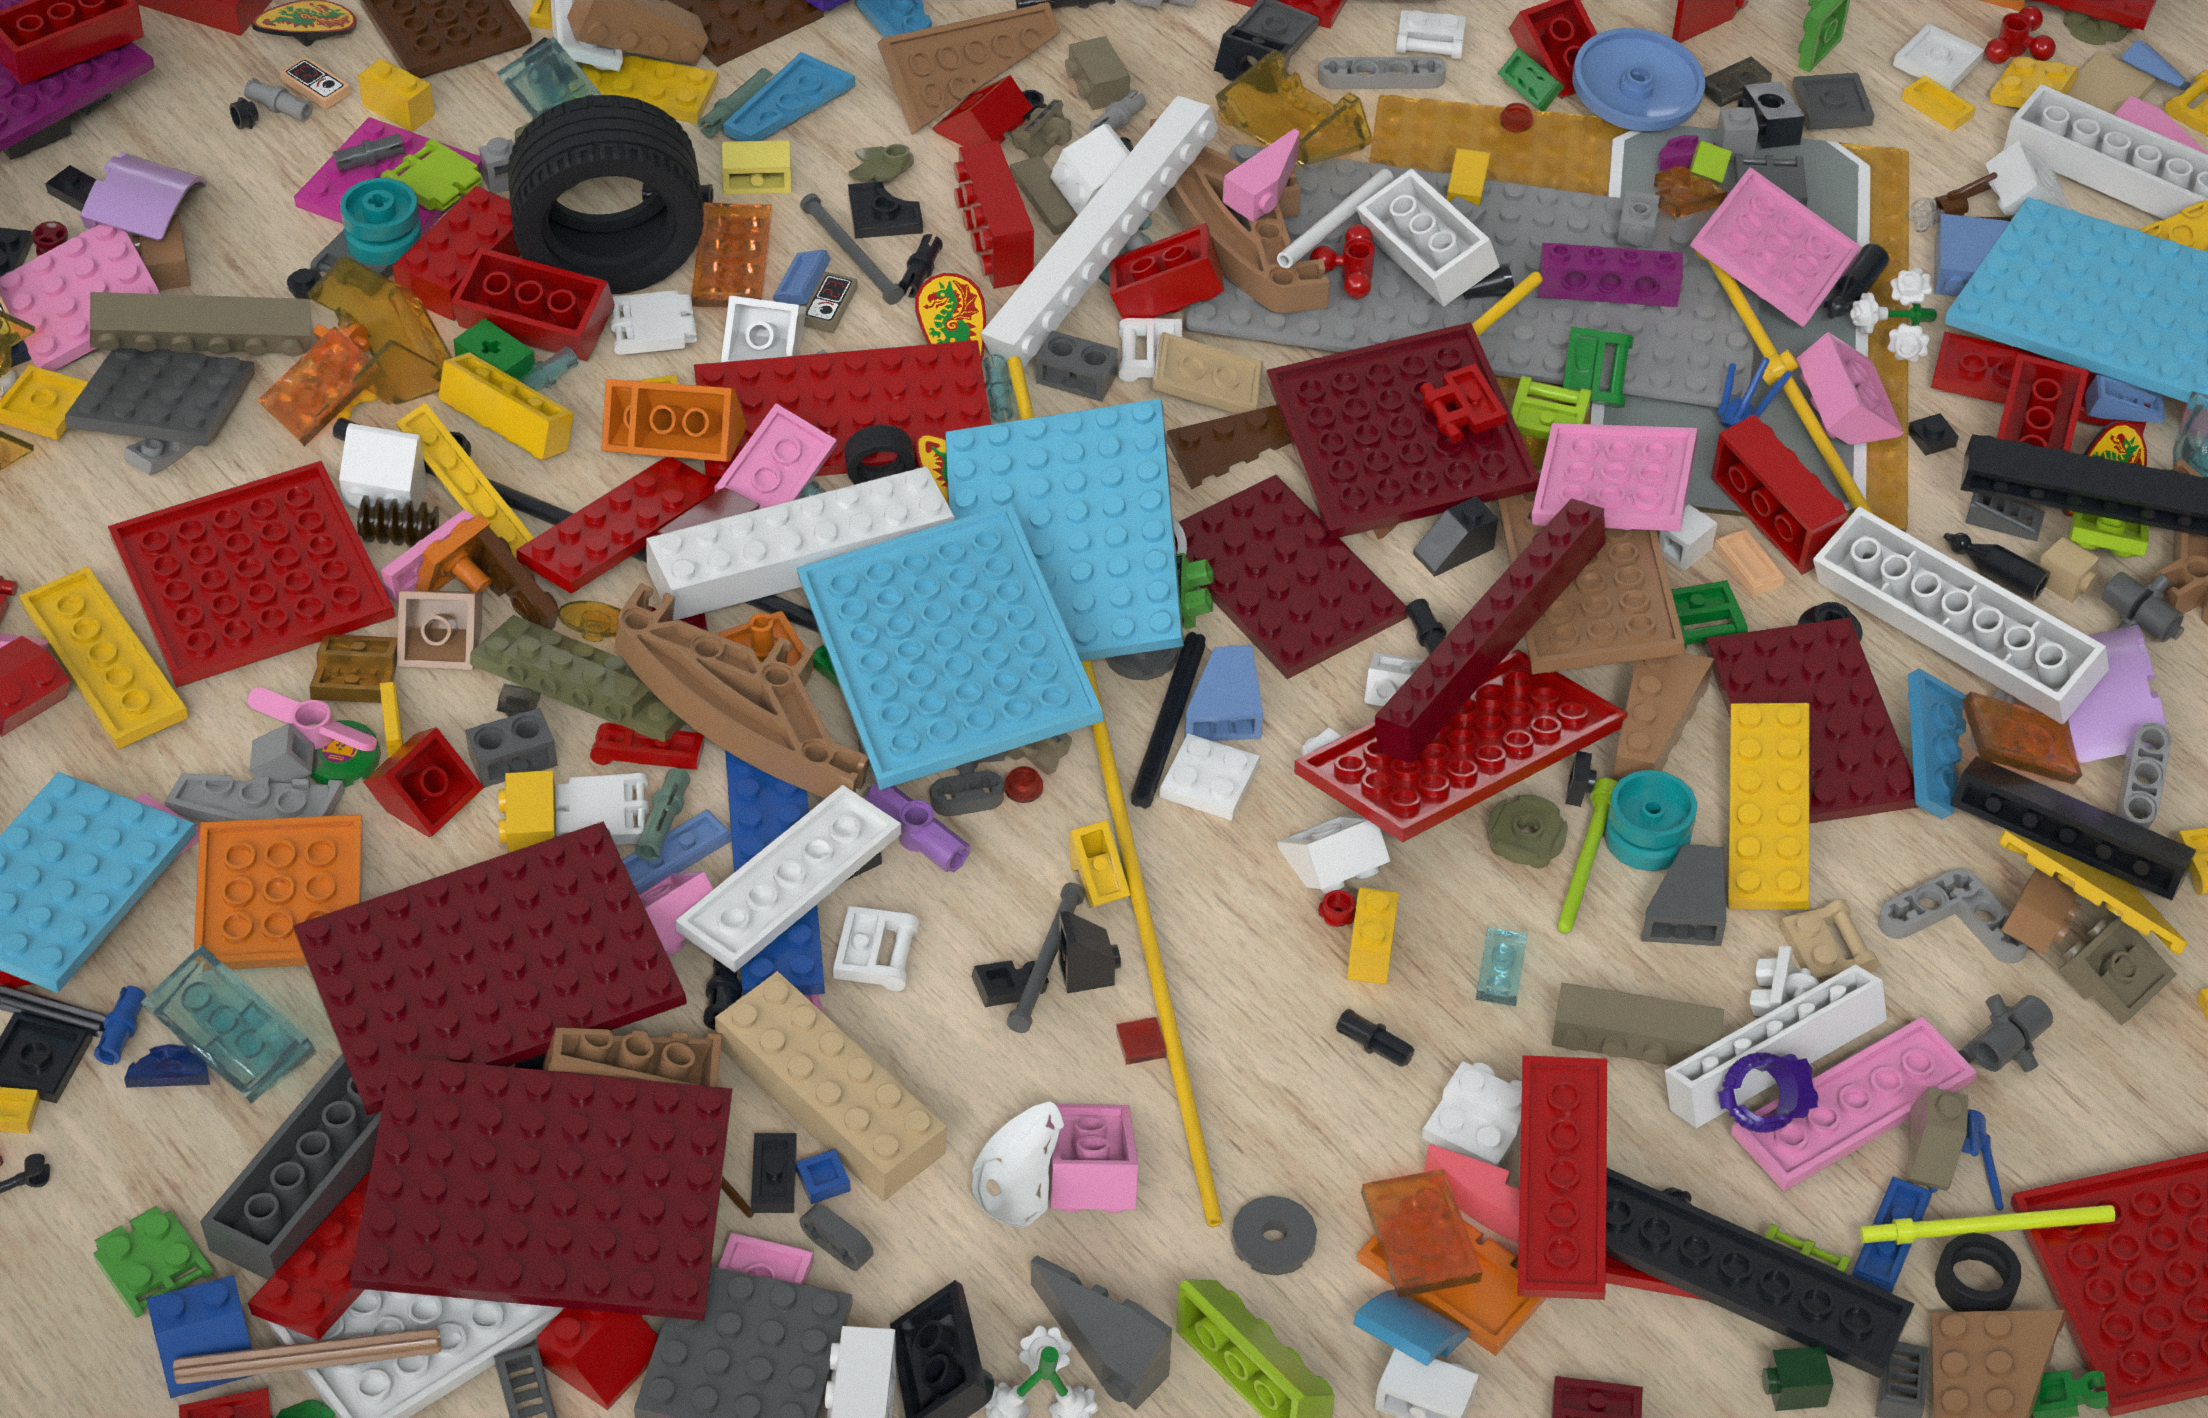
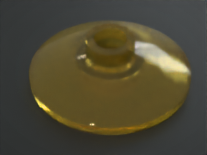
M573 601L560 607L558 617L564 625L581 633L582 638L585 640L602 642L604 638L616 637L618 615L621 609L601 602Z

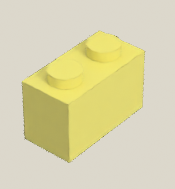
M790 140L722 142L724 195L792 193Z

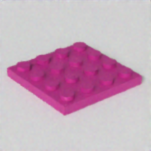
M368 117L337 151L361 145L362 140L369 139L371 142L399 133L405 154L376 161L377 165L371 167L369 164H365L339 173L335 163L336 159L332 155L294 196L295 206L342 223L340 203L342 196L349 188L361 181L381 178V173L386 170L392 171L403 163L405 156L408 154L414 155L424 148L425 142L430 138ZM441 143L477 164L478 171L481 173L480 156ZM427 153L425 156L420 158V160L428 156L430 153ZM406 168L404 171H402L401 173H399L398 176H400L402 173H404L405 171H407L408 168ZM418 204V218L421 222L422 236L430 230L448 208L444 211L439 209H432L430 211Z

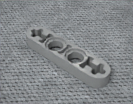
M1436 57L1326 58L1319 63L1318 82L1327 89H1432L1442 86L1445 82L1446 64ZM1360 71H1368V72H1371V73H1373V74H1372V75H1362V74H1359L1358 72H1360ZM1392 71H1402V72H1405L1406 74L1396 75V74H1393V73H1391V72H1392Z

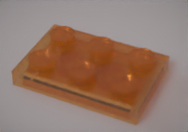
M334 326L257 401L305 447L383 371L370 357Z
M1972 691L1962 700L1981 759L2073 785L2083 775L2065 723L2062 725L2040 711Z
M1444 1169L1362 1184L1361 1196L1398 1298L1481 1282L1482 1269Z

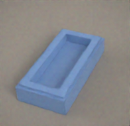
M827 250L797 253L773 296L774 302L796 305L807 304L831 260Z

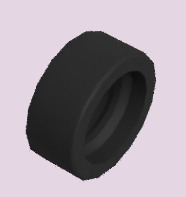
M881 424L861 429L848 439L844 448L848 478L854 485L916 468L912 440L905 431L895 426ZM886 451L899 455L895 458V461L886 465L871 466L861 462L863 458L876 452Z
M1980 1233L1960 1235L1947 1243L1935 1272V1286L1941 1299L1956 1312L2005 1311L2011 1306L2022 1279L2021 1264L2015 1252L2002 1240ZM1965 1260L1981 1261L1992 1266L2000 1274L2003 1285L2000 1289L1992 1291L1972 1289L1964 1285L1956 1277L1953 1267L1957 1262Z

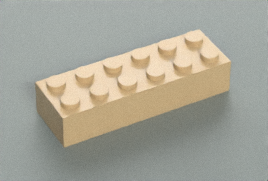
M778 971L715 1017V1033L722 1034L721 1050L827 1150L836 1149L842 1164L883 1202L945 1154L947 1126Z

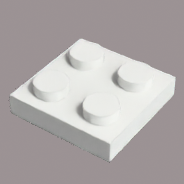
M1928 23L1895 55L1893 66L1918 78L1925 75L1947 90L1952 91L1982 61L1985 50Z
M1187 734L1160 786L1159 798L1232 821L1259 767L1260 756Z

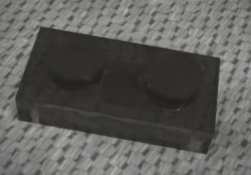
M1751 56L1706 76L1704 94L1719 107H1722L1742 98L1744 85L1771 82L1772 73Z

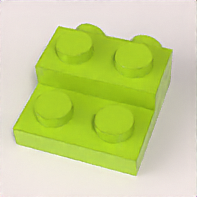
M2073 512L2069 525L2068 539L2087 550L2102 548L2110 550L2112 554L2119 557H2141L2146 554L2149 526Z

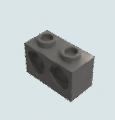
M1052 330L1036 358V383L1103 402L1117 376L1118 348Z
M540 708L465 730L469 756L484 788L505 782V773L542 771L558 766L555 741Z

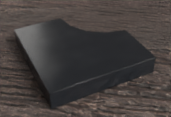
M882 182L848 184V196L855 239L923 233V221L918 201H905L892 196L885 190Z

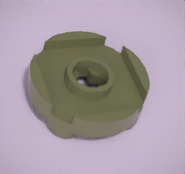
M2072 10L2065 11L2063 19L2065 27L2067 25L2071 29L2070 34L2082 42L2092 45H2105L2106 41L2115 40L2116 43L2123 40L2128 33L2129 28L2108 20L2095 22L2093 21L2094 18L2090 15Z
M1528 794L1518 795L1517 801H1511L1507 804V799L1499 802L1491 812L1488 826L1490 849L1494 854L1503 856L1512 862L1530 865L1533 868L1539 869L1546 867L1551 859L1561 853L1566 843L1568 825L1567 821L1565 820L1564 822L1563 818L1559 815L1560 809L1553 802L1540 796ZM1527 826L1534 828L1531 834L1524 833L1519 829H1525Z

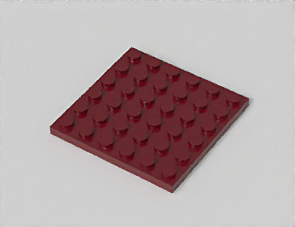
M1471 322L1266 370V380L1323 525L1327 529L1329 540L1444 513L1447 509L1475 496L1483 503L1536 491L1540 479ZM1476 363L1507 412V423L1477 434H1473L1468 425L1461 426L1460 429L1464 434L1463 439L1457 443H1452L1448 436L1440 432L1434 413L1429 412L1424 406V397L1420 392V387L1427 382H1431L1435 389L1444 387L1442 384L1443 374ZM1454 402L1446 404L1450 412L1458 409Z

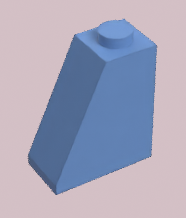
M1941 214L1935 236L1934 294L1958 297L2010 221Z
M1252 645L1214 647L1186 710L1184 739L1187 734L1211 741L1261 739L1263 709Z

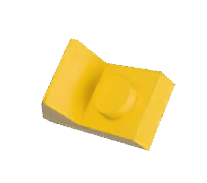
M1108 819L1069 831L1071 871L1079 870L1090 908L1131 896Z

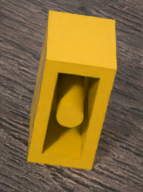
M382 58L358 74L362 105L406 130L414 132L435 115L431 84Z
M553 770L505 773L506 789L498 790L499 811L500 813H506V819L498 821L499 841L500 843H507L508 853L557 837Z
M1359 887L1347 980L1387 985L1399 892Z

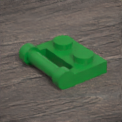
M1571 326L1562 388L1580 391L1581 388L1592 390L1590 403L1612 408H1624L1626 396L1623 395L1626 365L1628 351L1633 348L1634 337L1627 334ZM1605 345L1615 347L1609 392L1599 391Z
M1727 580L1671 589L1685 649L1687 645L1705 642L1706 638L1748 632L1746 620ZM1723 619L1728 621L1726 624L1685 630L1683 627Z

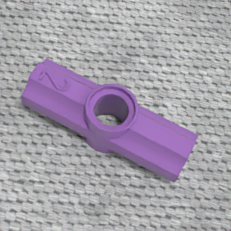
M877 783L870 787L864 799L901 823L899 839L905 849L923 853L945 872L952 871L954 873L963 866L964 861L970 854V845L934 817V810L929 803L922 800H912L896 786L879 790Z

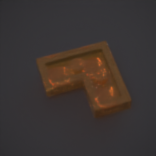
M1674 166L1670 170L1655 174L1654 187L1662 190L1655 193L1660 195L1658 208L1677 218L1720 206L1727 197V191L1716 186L1712 180L1700 178L1690 173L1691 171L1688 168L1682 166Z

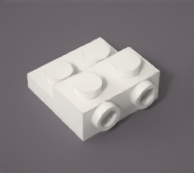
M1462 1061L1444 1088L1442 1101L1424 1126L1422 1139L1441 1148L1501 1167L1521 1136L1522 1082L1513 1080L1508 1083L1495 1077L1494 1071L1484 1063L1477 1062L1472 1066Z

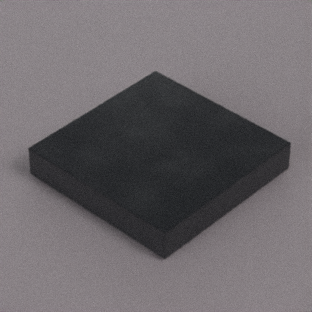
M14 1012L0 1036V1087L38 1090L40 1100L57 1104L93 1040L91 1031Z

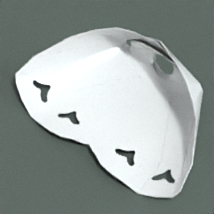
M1051 1101L1032 1106L1008 1121L988 1140L981 1150L972 1168V1193L976 1202L988 1217L1007 1225L1024 1228L1048 1210L1049 1163L1056 1147L1059 1131L1064 1127L1062 1115L1057 1105ZM1049 1115H1051V1123L1054 1125V1130L1046 1127ZM1048 1144L1047 1153L1045 1154L1044 1147ZM997 1158H1001V1159H1002V1162H999V1161L996 1160V1159H997ZM988 1180H993L999 1184L1001 1188L999 1195L993 1196L987 1192L986 1184ZM1040 1184H1041V1189H1040L1041 1198H1039V1196H1036Z

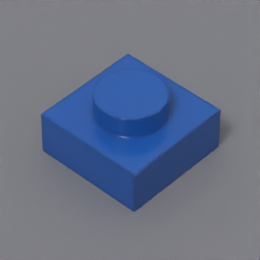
M836 1149L796 1162V1172L810 1204L851 1191L850 1180Z

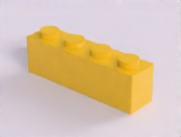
M470 352L444 360L438 399L452 406L455 411L464 413L476 420L482 427L489 428L500 434L506 441L517 444L529 451L535 458L549 459L554 455L568 451L574 412Z

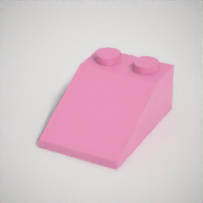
M1055 1104L1062 1115L1064 1127L1059 1131L1056 1147L1049 1163L1050 1208L1060 1209L1064 1212L1096 1209L1108 1213H1119L1123 1210H1136L1138 1159L1129 1105ZM1049 1115L1046 1127L1054 1130V1125L1051 1123V1115Z

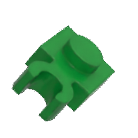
M2071 1370L2044 1373L2040 1383L2041 1389L2032 1412L2034 1418H2069L2079 1416L2077 1405L2085 1404L2094 1409L2107 1407L2109 1405L2107 1391H2091L2093 1388L2106 1386L2104 1373L2102 1371H2090L2077 1380H2073Z

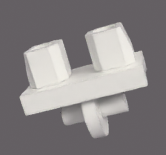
M1780 946L1777 958L1758 959L1756 966L1759 986H1772V988L1752 990L1750 1006L1754 1016H1764L1820 984L1815 977L1811 976L1809 969L1801 968L1799 970L1798 967L1792 964V946Z

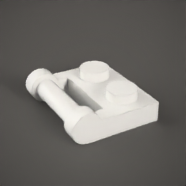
M1401 10L1396 53L1406 54V51L1443 54L1451 55V59L1461 60L1466 16L1427 13L1418 10Z
M1125 318L1119 322V336L1122 338V362L1118 366L1119 378L1125 382H1133L1139 377L1154 378L1158 343L1161 334L1166 332L1182 337V319ZM1138 336H1146V360H1136V338Z
M848 906L833 967L834 979L879 984L890 991L903 990L907 981V973L905 972L912 937L916 936L918 932L919 919L908 913ZM886 930L897 933L889 966L878 965Z

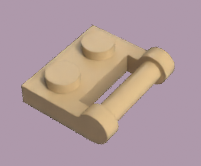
M1843 899L1832 901L1823 908L1781 917L1779 928L1787 944L1792 946L1793 955L1800 968L1809 969L1811 976L1815 977L1820 984L1855 964L1869 973L1874 972L1879 967V961L1875 953L1868 951L1850 918L1851 909ZM1836 924L1854 957L1853 959L1845 960L1827 926Z

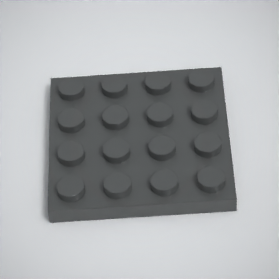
M128 348L112 350L65 414L66 428L208 446L254 376V362L243 361L236 357L220 358L206 356L199 352L179 353L162 349L143 352Z
M711 1267L705 1320L664 1318L634 1406L635 1418H818L826 1393L827 1381L830 1380L832 1370H830L832 1343H840L842 1326H846L853 1304L852 1294Z

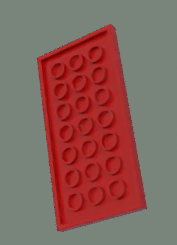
M978 340L694 364L697 386L735 388L747 423V428L730 462L704 460L706 476L716 482H719L775 403L837 440L836 448L816 476L848 474L844 453L845 445L852 435L868 426L883 424L895 426L905 431L912 440L915 467H918L915 456V439L919 434L931 433L946 438V432L991 425ZM886 451L876 452L866 456L861 462L871 466L886 465L895 461V458L899 455Z
M1517 649L1509 653L1412 763L1378 752L1375 721L1296 759L1294 773L1396 839L1405 842L1621 729L1623 720L1628 717V712L1557 671L1532 674L1528 655Z

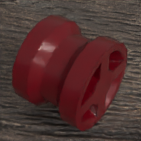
M47 221L35 227L32 232V238L36 245L37 257L68 240V231L64 224L56 221Z

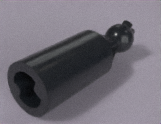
M1872 243L1864 245L1838 279L1837 296L1824 302V308L1828 309V317L1830 319L1841 317L1846 312H1850L1852 305H1848V303L1859 301L1862 293H1868L1888 266L1889 255L1881 246Z
M1945 533L1943 536L1954 553L1959 555L1967 553L1983 575L2033 601L2040 596L2049 580L2050 571L1998 544H1972L1971 538L1965 533Z

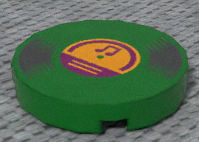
M337 720L341 724L377 739L376 734L364 724L350 720ZM333 739L327 746L314 750L312 774L309 777L322 785H328L329 780H341L344 787L354 785L353 781L361 777L363 780L366 779L379 765L381 752L378 740L375 750L362 751Z

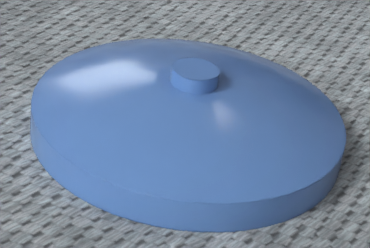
M1618 28L1593 36L1578 51L1572 71L1574 89L1582 103L1591 112L1613 125L1636 131H1661L1686 122L1698 110L1705 90L1704 72L1695 56L1674 39L1646 29Z

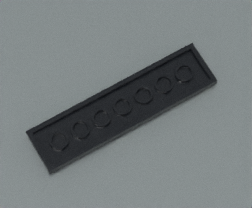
M1607 1168L1606 1256L1804 1345L1825 1348L1827 1355L1881 1378L1912 1314L1914 1303Z

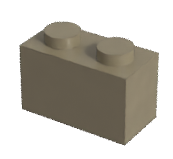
M1106 36L1069 44V59L1065 60L1067 75L1070 79L1073 78L1075 80L1080 97L1087 100L1092 110L1105 108L1114 101L1119 102L1130 92V75Z

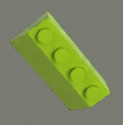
M1186 1279L1179 1284L1176 1332L1262 1418H1332L1335 1395L1329 1383L1321 1376L1316 1377L1304 1365L1302 1358L1293 1348H1286L1274 1336L1267 1322L1261 1318L1256 1319L1245 1308L1242 1299L1236 1292L1228 1291L1217 1280Z

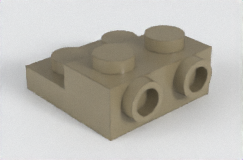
M2119 916L2110 923L2103 918L2085 933L2090 940L2085 945L2079 940L2065 951L2062 957L2067 962L2059 968L2060 972L2085 999L2095 995L2121 1025L2130 1020L2177 975L2136 929L2121 921Z

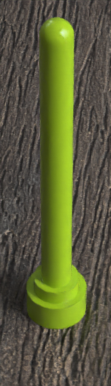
M1600 778L1596 780L1591 791L1590 800L1594 811L1557 923V929L1560 933L1568 934L1573 929L1607 822L1612 790L1618 783L1613 779Z

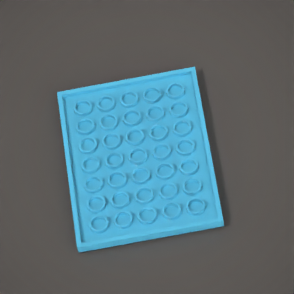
M2027 197L1946 312L1945 324L2208 409L2207 251L2197 250L2172 240H2165L2146 234L2140 230L2126 228L2107 220L2097 219L2075 210H2068L2042 200Z
M1161 398L946 432L949 508L954 515V520L1012 504L1081 662L1184 646L1164 408Z
M1012 504L797 567L799 580L879 790L1104 721L1101 706Z

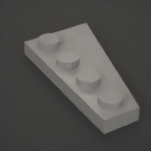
M181 773L165 800V806L178 815L205 822L331 816L345 790L341 780H329L328 785L310 784L309 779L293 778L292 783L270 782L269 777H253L252 780L233 781L232 775Z

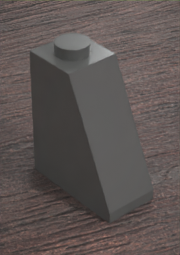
M1683 845L1646 909L1641 941L1721 946L1727 922L1723 847Z

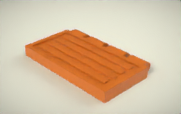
M1423 1194L1417 1201L1409 1197L1358 1251L1357 1261L1407 1296L1470 1330L1468 1338L1496 1356L1543 1304L1546 1297L1517 1296L1518 1268H1514L1518 1261L1517 1255L1491 1238H1488L1481 1246L1479 1243L1484 1233L1457 1215H1454L1448 1222H1445L1449 1215V1210L1426 1194Z

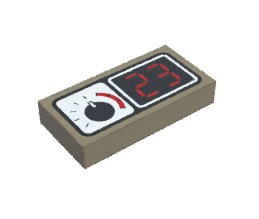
M825 271L806 305L804 326L834 333L858 288L857 279Z

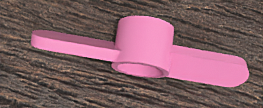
M262 687L254 688L248 695V704L252 709L287 724L290 723L314 743V750L327 746L333 739L362 751H373L376 749L377 739L375 737L332 720L329 706L322 701L307 700L299 703ZM314 723H320V724L315 725V726H307V725L314 724Z

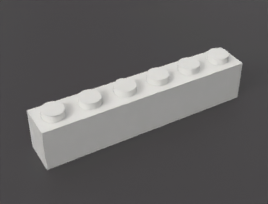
M1855 964L1665 1070L1670 1111L1695 1128H1698L1728 1111L1727 1109L1720 1108L1717 1092H1721L1724 1089L1722 1083L1725 1081L1724 1077L1728 1073V1069L1743 1056L1751 1053L1755 1054L1756 1052L1771 1053L1779 1057L1794 1054L1798 1059L1807 1058L1808 1063L1811 1064L1887 1021L1883 980ZM1751 1069L1744 1077L1741 1088L1734 1089L1737 1105L1776 1084L1775 1079L1768 1071L1761 1072L1757 1069Z

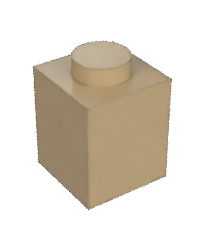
M2062 536L2041 557L2039 566L2050 571V577L2045 587L2072 603L2083 592L2088 594L2096 585L2099 578L2096 570L2100 558Z

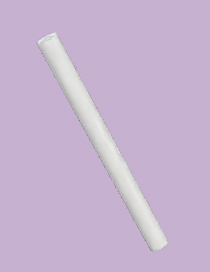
M1381 169L1280 252L1277 256L1279 265L1283 268H1290L1357 212V206L1393 182L1394 178L1391 171Z

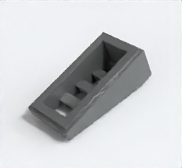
M1973 493L1965 523L2037 541L2045 512L2026 502ZM2024 519L2032 520L2031 525L2023 523Z
M1903 1342L1897 1343L1881 1378H1879L1875 1417L1922 1418L1926 1396L1928 1347ZM1893 1354L1915 1358L1917 1362L1894 1358ZM1892 1366L1916 1370V1373L1894 1370ZM1891 1378L1912 1382L1914 1386L1892 1382ZM1890 1390L1911 1394L1913 1398L1891 1394Z
M537 1344L494 1356L497 1374L510 1418H526L546 1412L547 1418H557ZM533 1367L534 1373L509 1380V1373ZM534 1382L538 1384L536 1389L513 1395V1388ZM539 1397L542 1398V1404L517 1410L516 1404Z

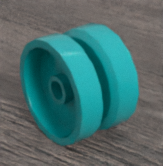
M391 178L368 179L349 188L341 198L340 213L344 225L345 244L349 253L361 262L371 265L394 264L422 237L421 222L418 218L417 197L413 189L402 181Z
M1655 770L1633 772L1620 779L1612 790L1605 829V841L1609 851L1620 862L1635 869L1646 871L1669 869L1683 845H1690L1692 829L1694 828L1697 812V800L1692 789L1680 778L1667 772Z

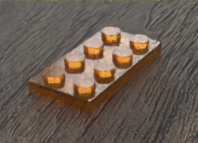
M703 202L704 227L697 247L691 295L692 307L728 308L729 296L763 300L772 221V204Z

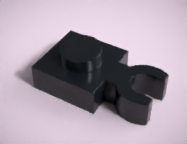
M1012 960L974 966L971 977L984 1006L991 1007L1019 1002L1036 961L1027 962L1020 969L1015 968ZM1046 978L1040 994L1046 992L1049 984L1048 978Z

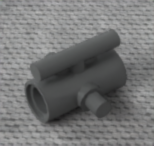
M2120 572L2105 587L2101 597L2102 601L2122 614L2119 618L2122 622L2117 629L2139 624L2143 630L2160 642H2166L2171 637L2176 640L2184 631V627L2181 626L2184 614L2163 600L2166 596L2163 592L2172 582L2163 574L2159 573L2151 584L2146 583L2143 586L2125 572Z
M2000 994L1989 997L1985 1002L1992 1013L1989 1017L1992 1023L1959 1050L1958 1053L1969 1064L1976 1059L1983 1068L1993 1072L1999 1071L2012 1059L2018 1060L2024 1072L2032 1071L2039 1065L2032 1053L2035 1049L2032 1042L2052 1025L2053 1015L2050 1008L2044 1001L2034 995L2024 996L2012 1007L2005 1005Z

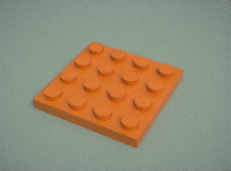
M362 815L200 822L193 956L195 970L210 971L307 966L295 936L293 925L361 903Z

